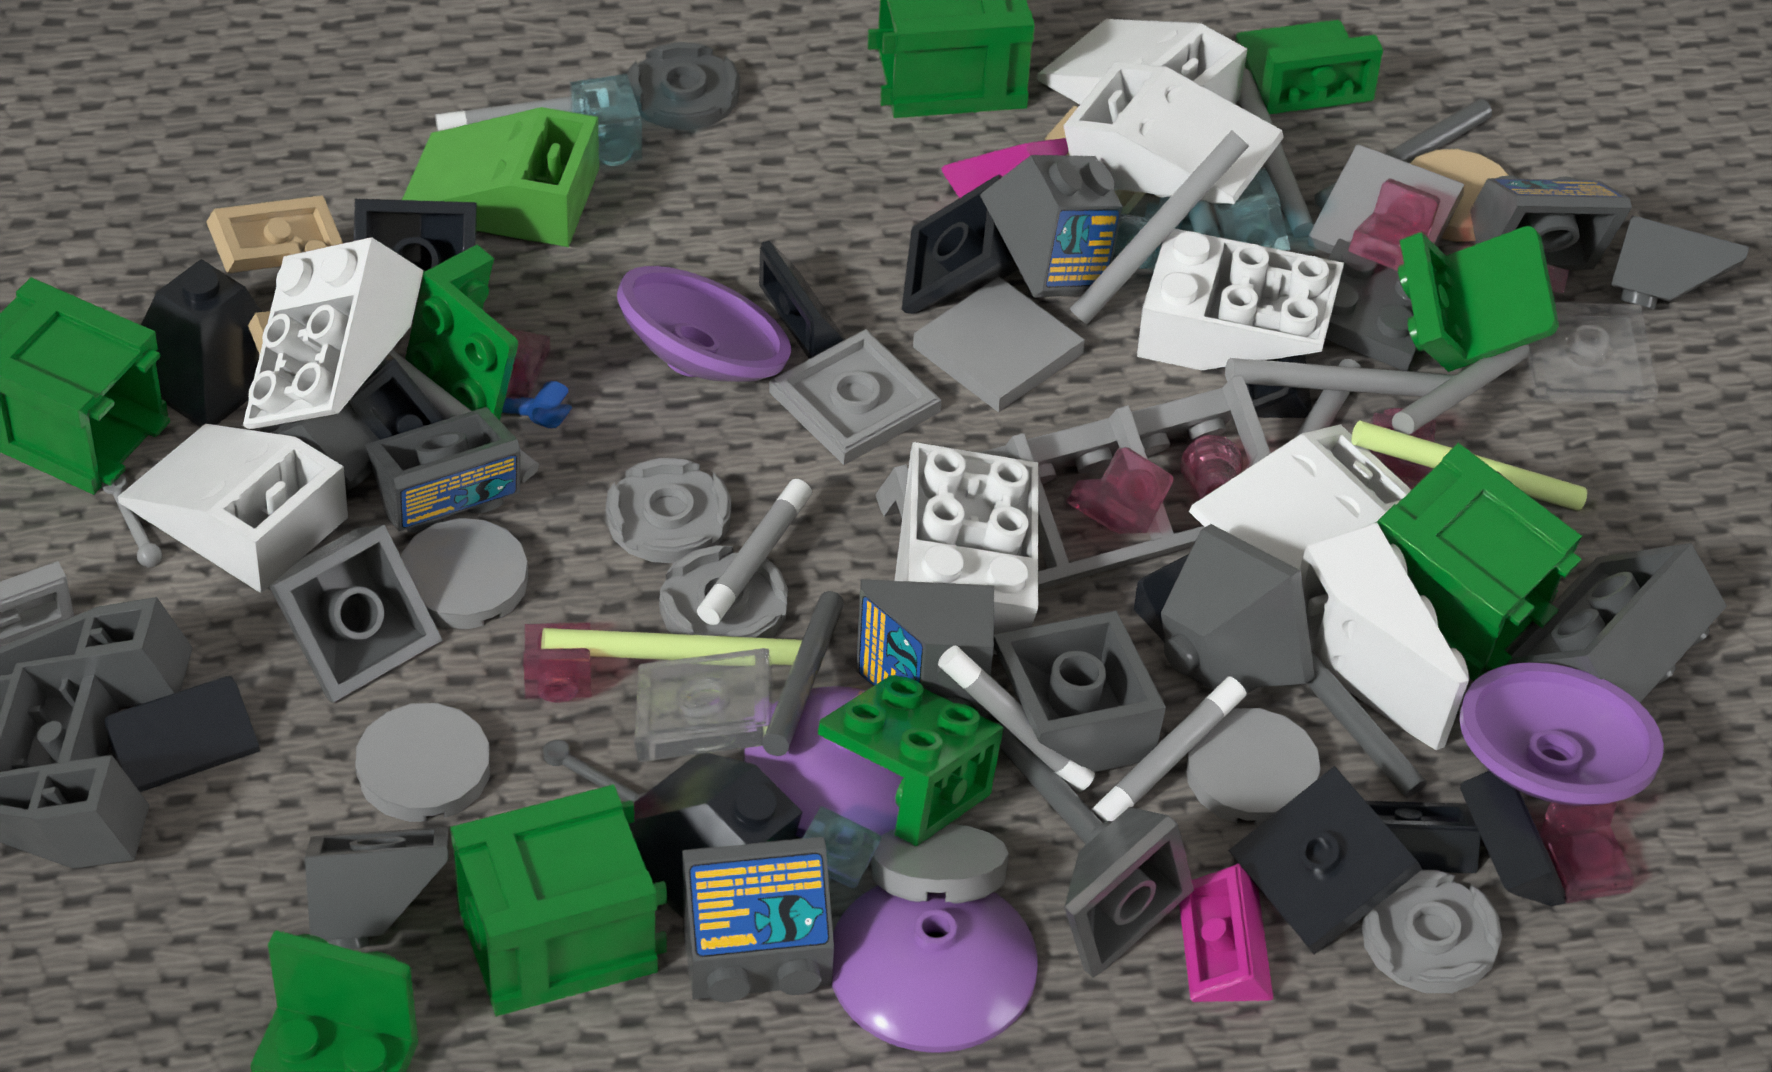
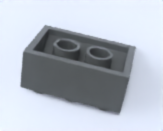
M1692 543L1597 557L1552 604L1559 611L1542 629L1534 623L1510 648L1507 653L1513 658L1506 665L1549 663L1588 672L1601 680L1604 679L1611 682L1640 703L1657 684L1672 676L1676 670L1675 664L1690 647L1698 644L1708 636L1710 632L1709 626L1727 605Z

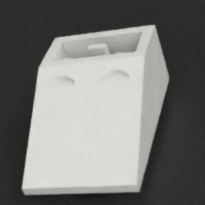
M1105 19L1040 71L1037 80L1076 103L1081 104L1115 61L1164 66L1236 104L1240 100L1247 48L1202 23Z
M1117 61L1113 63L1063 125L1070 156H1096L1098 161L1103 163L1110 171L1115 183L1114 191L1126 190L1150 193L1158 197H1171L1227 134L1233 130L1249 147L1201 199L1213 204H1235L1283 139L1281 129L1168 67Z
M1174 229L1162 243L1143 305L1137 357L1198 370H1208L1226 367L1229 358L1266 361L1322 352L1344 263L1197 232Z
M372 237L284 256L282 266L276 278L277 286L268 323L263 332V344L254 381L249 389V401L243 426L250 430L338 414L411 327L424 270Z
M204 424L118 496V502L261 594L269 585L295 565L348 518L344 466L294 436Z
M1340 424L1300 434L1195 502L1189 512L1204 527L1213 524L1300 570L1306 545L1378 522L1411 489L1368 449L1353 445L1351 442L1352 434Z
M913 442L910 452L895 581L994 585V634L1031 627L1038 610V462Z
M1377 522L1306 545L1300 570L1311 650L1348 692L1433 749L1445 748L1469 682L1468 669L1461 653L1455 648L1450 649L1440 632L1437 615L1432 603L1426 596H1419L1408 577L1406 561L1397 545L1389 544Z

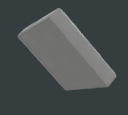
M1356 144L1308 235V245L1331 254L1337 240L1340 238L1403 264L1400 240L1422 232L1438 246L1464 195V184Z
M997 277L914 333L913 348L999 413L1081 356L1085 340L1001 277Z
M867 329L769 380V393L843 465L941 412L942 400Z

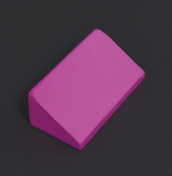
M1066 138L1030 142L946 164L941 169L960 198L998 174L1003 177L1030 155H1066L1069 150Z
M1240 864L1192 880L1194 891L1179 904L1190 1000L1192 1002L1274 1000L1259 888Z

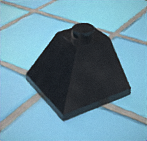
M1000 174L911 228L901 308L905 313L914 314L982 288L997 277L1004 279L1019 270L980 196L982 192L1002 178Z
M355 198L354 241L372 237L424 270L423 273L476 245L477 202Z
M203 259L197 261L156 292L141 323L142 326L155 331L157 352L160 353V358L156 361L162 400H165L169 407L199 427H202L204 424H219L249 400V389L254 381L260 355L248 325L255 313L262 312L245 286Z
M700 751L634 802L635 822L628 825L653 884L665 882L666 903L683 918V850L795 840L803 811L757 765Z

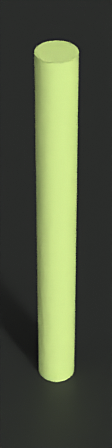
M1364 421L1356 423L1351 437V442L1355 446L1430 468H1435L1452 449L1448 446ZM1476 455L1532 498L1576 511L1581 510L1586 502L1587 489L1583 486Z
M543 628L541 650L544 655L793 665L802 640Z

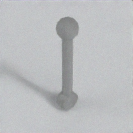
M122 474L111 486L102 483L103 490L114 496L139 548L137 551V561L143 567H155L162 560V550L156 544L150 543L137 514L118 502V496L128 487L126 477Z

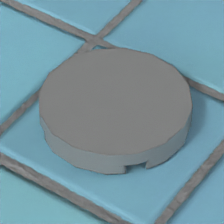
M658 458L634 465L625 471V478L619 481L616 486L615 482L607 492L606 524L613 540L629 554L650 562L674 563L694 550L720 544L730 529L731 496L724 481L714 472L712 478L707 473L700 471V464L687 459Z
M457 518L435 523L416 534L401 554V558L434 624L440 627L471 629L484 626L485 619L493 618L498 614L499 619L511 613L526 593L528 561L522 544L507 529L486 520Z
M722 545L694 550L674 562L666 573V581L660 590L659 611L667 630L672 634L773 638L786 620L788 587L781 571L766 558L717 625H710L698 616L697 608L737 553H733V546Z
M411 703L387 711L366 728L356 746V776L366 800L385 815L408 822L427 821L426 816H436L444 813V818L462 812L480 797L490 778L489 742L480 724L462 710L439 703Z
M1261 708L1232 709L1187 753L1186 771L1188 785L1198 801L1222 819L1237 823L1238 818L1246 821H1255L1254 826L1261 825L1319 779L1321 770L1318 749L1307 732L1286 716Z
M948 824L917 847L895 836V829L878 837L870 850L871 875L874 882L889 894L909 901H927V892L946 893L945 902L964 903L988 896L1001 888L1006 880L1009 853L1004 842L989 832L970 826Z
M1421 870L1364 916L1362 922L1364 947L1376 967L1399 985L1423 993H1454L1473 986L1492 969L1502 939L1499 915L1483 892L1472 884L1469 890L1465 886L1455 883L1454 875L1439 870Z

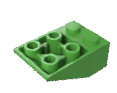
M539 107L433 132L427 141L402 200L477 202V231L569 247L599 171L598 117Z

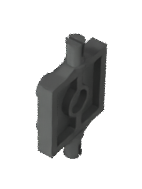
M1339 238L1328 260L1343 262L1344 266L1325 339L1402 371H1408L1419 350L1414 345L1408 330L1407 321L1409 317L1413 316L1411 299L1404 292L1398 276V266L1402 263Z

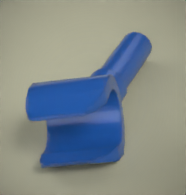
M548 381L535 398H505L502 413L529 416L535 424L551 429L557 428L572 409L571 405L561 404L569 392L568 388L557 381Z

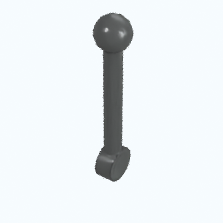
M551 740L543 748L544 759L549 765H564L599 787L614 784L619 798L623 801L632 800L634 803L645 794L636 793L571 755L569 745L563 740Z

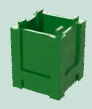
M879 0L878 29H868L867 48L868 50L878 49L886 85H881L880 105H890L893 118L1026 109L1029 95L1028 80L1031 47L1035 29L1032 12L1029 10L1027 0Z
M30 277L16 291V298L0 313V452L93 495L102 487V483L111 486L126 470L125 465L122 463L148 435L156 438L170 423V418L167 417V403L161 398L156 361L160 358V353L157 352L158 346L155 331Z
M1457 443L1426 477L1397 505L1394 504L1377 522L1389 544H1395L1401 550L1406 561L1408 577L1419 596H1426L1432 603L1437 615L1440 632L1450 649L1455 648L1461 653L1467 665L1469 678L1473 681L1478 679L1487 670L1490 671L1505 666L1513 658L1505 650L1532 622L1543 629L1558 613L1559 609L1552 604L1557 595V587L1562 576L1565 578L1582 560L1574 553L1582 538L1579 533L1460 443Z
M614 784L451 826L458 892L456 893L457 907L495 1017L658 972V958L656 955L667 953V935L665 931L655 933V910H657L658 905L666 904V885L664 881L653 884L649 872L646 871L628 825L635 822L634 803L632 800L621 802Z

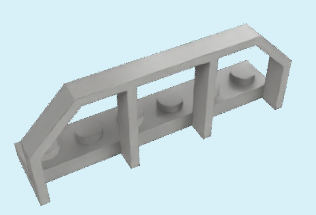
M1243 375L1231 378L1219 389L1131 412L1129 405L1117 408L1109 418L1031 439H1026L1024 433L1014 435L1005 446L979 452L1038 462V542L1048 568L1038 571V590L1193 547L1201 529L1205 527L1201 526L1173 533L1147 457L1169 448V440L1186 435H1189L1192 443L1213 439L1226 432L1225 425L1232 417L1249 461L1246 469L1271 454ZM1122 453L1152 540L1069 563L1042 484L1056 478V470L1076 465L1078 473L1096 471L1111 464L1114 461L1112 455ZM906 464L894 467L876 493V498L884 517L900 513L901 517H903L908 477Z

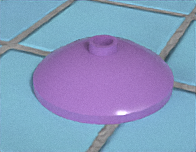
M642 266L628 271L618 287L617 299L627 323L655 355L665 361L674 371L684 376L725 382L758 381L781 372L789 359L791 344L781 326L751 300L716 281L676 268Z
M1518 663L1490 670L1471 684L1465 694L1460 710V728L1463 737L1479 761L1492 774L1511 787L1548 802L1571 806H1597L1629 798L1644 790L1653 781L1663 757L1664 744L1659 727L1650 713L1635 698L1607 680H1601L1588 672L1567 666L1549 663Z
M841 686L812 688L787 753L782 756L770 755L762 746L763 738L778 701L769 706L758 717L748 734L743 762L757 765L803 811L796 836L802 839L824 837L825 845L828 847L866 849L871 848L878 837L896 828L899 807L896 805L895 797L904 777L818 735L820 719L866 690Z
M880 886L870 889L846 909L833 931L832 987L838 1001L857 1024L875 1037L898 1047L914 1051H958L982 1044L996 1037L1011 1026L1028 1005L1035 987L1038 967L1037 952L1032 934L1019 913L1006 900L993 892L984 898L964 903L945 902L946 893L927 892V901L915 902L891 895ZM927 934H940L944 937L932 938L927 936Z

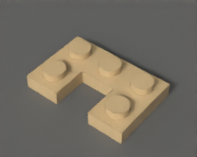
M323 195L213 209L206 221L227 274L282 266L284 256L343 244ZM270 311L255 313L248 325L259 355L263 344V332L268 323Z

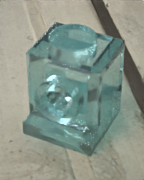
M627 74L570 82L571 112L598 117L599 166H617L629 161L642 160V119Z
M1265 168L1258 171L1235 204H1214L1222 238L1284 251L1291 250L1280 209L1279 196Z

